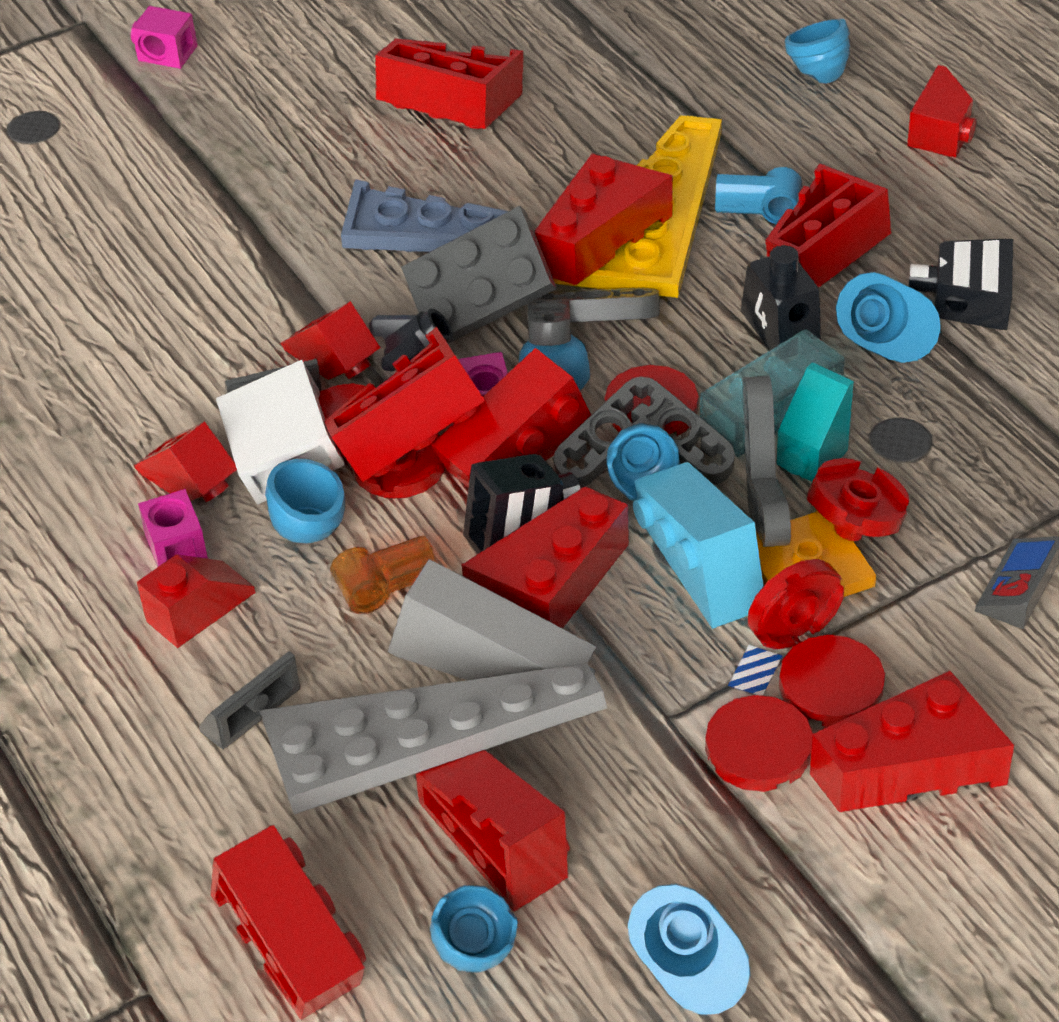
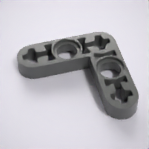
M653 288L552 291L528 303L529 342L540 346L568 343L571 340L570 322L633 320L656 317L660 314L659 291Z
M769 375L744 377L743 412L749 513L751 519L755 522V528L763 547L790 545L791 522L789 506L776 479L774 407L771 379Z
M641 376L626 382L559 445L554 455V470L557 475L567 472L573 473L579 482L580 488L593 482L607 468V451L613 442L603 441L595 433L597 428L605 423H614L621 429L638 423L657 425L662 429L672 421L686 423L691 430L689 435L684 439H674L679 448V464L689 462L713 485L722 483L730 477L734 468L735 452L733 446L725 437L662 385L649 377ZM636 395L640 399L645 398L647 395L650 396V406L648 407L643 403L639 404L631 412L630 422L626 415L634 407V396ZM699 438H701L700 449L695 446ZM586 441L588 442L589 446L592 448L588 453H587V444H586ZM704 453L710 457H714L717 454L722 455L721 466L714 462L708 466L704 465ZM585 455L583 470L577 466L570 470L567 469L568 458L578 461Z

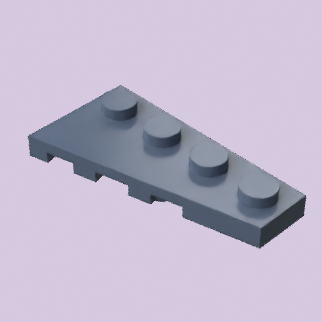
M355 179L341 232L342 247L363 250L431 252L508 211L466 203L461 208L450 206L445 198L429 195L425 201L406 197L404 189L389 186L385 192L370 189L369 182Z

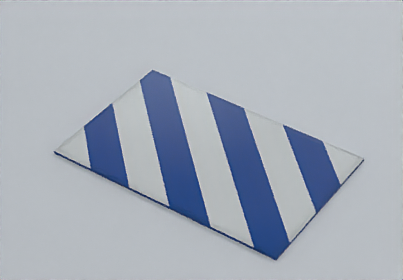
M748 645L728 686L754 695L763 696L783 655Z

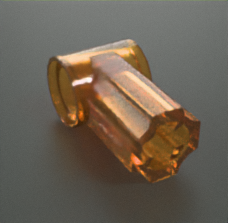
M418 536L374 553H370L369 550L363 547L349 548L334 558L330 572L351 611L357 614H367L381 608L389 599L391 592L413 585L429 559L436 563L437 561L427 537Z

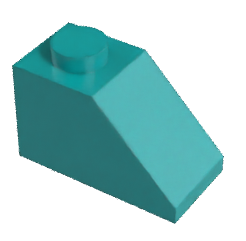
M810 363L778 429L776 465L812 482L818 469L824 462L844 456L849 446L854 381L818 364Z

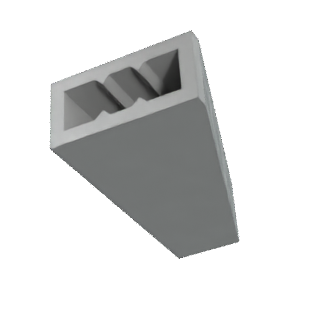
M429 559L405 596L388 652L396 657L465 680H473L584 663L589 664L596 646ZM590 667L593 674H595L596 670Z

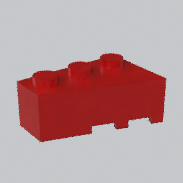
M395 38L375 55L376 100L391 103L399 109H413L424 112L432 118H446L464 123L469 128L486 129L522 95L524 50L511 49L510 56L485 54V47L472 46L471 53L447 51V43Z
M592 153L534 230L553 279L574 285L579 284L614 259L615 250L628 241L634 244L644 237V230L656 221L664 223L672 217L673 175Z
M821 163L814 170L815 179L810 186H803L798 193L799 202L794 209H787L765 240L767 257L770 256L771 250L777 246L787 245L795 248L798 251V262L818 288L891 234L888 189Z
M437 327L426 335L430 344L414 358L409 360L406 355H402L392 363L397 372L376 388L371 383L367 384L324 421L331 438L362 482L372 476L380 477L386 474L396 465L397 459L412 449L420 450L425 448L435 440L439 431L451 423H461L469 419L477 411L478 405L485 401Z
M535 347L483 396L485 401L478 405L477 411L469 419L461 423H454L431 445L446 470L469 488L472 464L530 454L540 455L546 461L555 455L559 445L591 416V413L574 378Z
M583 487L461 565L462 576L563 629L628 547V504L588 487Z
M947 671L814 733L812 736L810 775L839 812L906 802L907 795L938 790L940 796L956 794L960 786L989 782L990 788L1005 786L1008 784L1014 744L951 671Z
M483 750L415 773L419 804L498 895L504 898L513 912L568 878L567 853L570 851V847L566 838L565 811L503 765L491 753Z
M273 824L213 858L211 897L219 907L226 903L230 904L241 922L240 925L236 926L237 933L245 944L253 941L266 962L263 964L264 970L300 1020H303L361 984L365 970L362 963L366 962V955L355 935L351 931L343 934L332 917L336 913V909L325 888L319 883L313 886L302 870L306 863L295 841L291 837L283 839Z

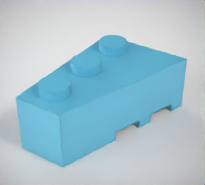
M689 462L634 480L638 500L633 501V511L637 522L641 528L647 530L711 628L714 629L748 616V611L755 596L764 587L755 522Z

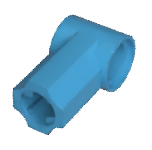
M787 167L774 168L765 176L717 174L715 211L719 213L762 214L767 221L777 224L787 209H794L799 202L798 193L802 189L801 176L795 170Z

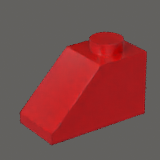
M937 65L910 112L907 146L956 158L964 142L970 143L972 141L977 119L971 117L973 99L946 66Z
M351 301L313 320L280 343L286 352L299 361L303 360L304 362L317 359L319 374L327 380L343 373L347 379L356 376L371 365L367 357L381 348Z
M205 421L169 438L133 465L139 474L169 494L186 489L190 501L202 497L205 502L212 500L229 487L225 479L237 470L235 462Z
M179 554L174 555L137 581L146 622L176 648L181 647L256 593L254 585L224 561Z

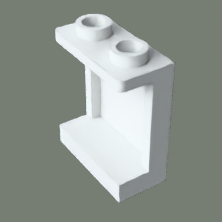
M303 360L216 398L238 475L257 505L267 501L265 496L267 479L272 469L279 463L293 459H310L324 464L332 471L345 466L341 452L331 438L324 423L325 417L318 400L320 396L318 387Z

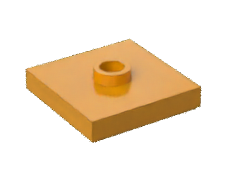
M818 511L790 520V545L763 547L756 531L763 585L784 568L802 560L820 559L829 562L841 576L840 584L844 587V597L875 587L876 574L854 541L846 540L836 534L834 524L825 519Z

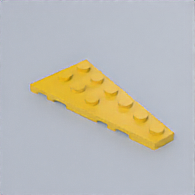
M680 115L657 141L656 151L649 159H642L637 164V166L673 175L672 217L664 223L656 221L644 230V237L634 244L628 241L615 250L614 259L579 284L574 285L553 279L555 284L596 289L653 288L659 291V296L678 298L722 134V119Z

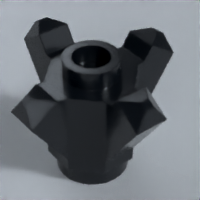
M433 308L426 312L421 311L417 315H377L369 323V329L373 336H382L385 340L386 348L384 349V357L381 358V368L384 371L393 372L396 369L392 363L402 355H406L409 360L414 358L430 344L426 335L435 327L438 328L446 342H449L453 338V331L447 319Z

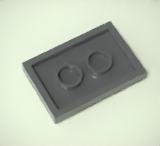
M521 206L401 267L418 313L421 311L426 312L433 308L439 311L449 322L453 331V338L447 342L448 344L557 289L527 212Z

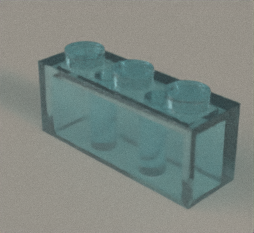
M804 329L701 392L700 418L725 437L733 446L735 456L740 457L745 454L744 377L770 376L773 392L775 435L778 433V429L803 374L810 363L813 362L844 376L845 357L807 329Z

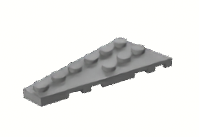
M584 663L259 711L293 814H297L606 709L607 705L603 689L589 665Z

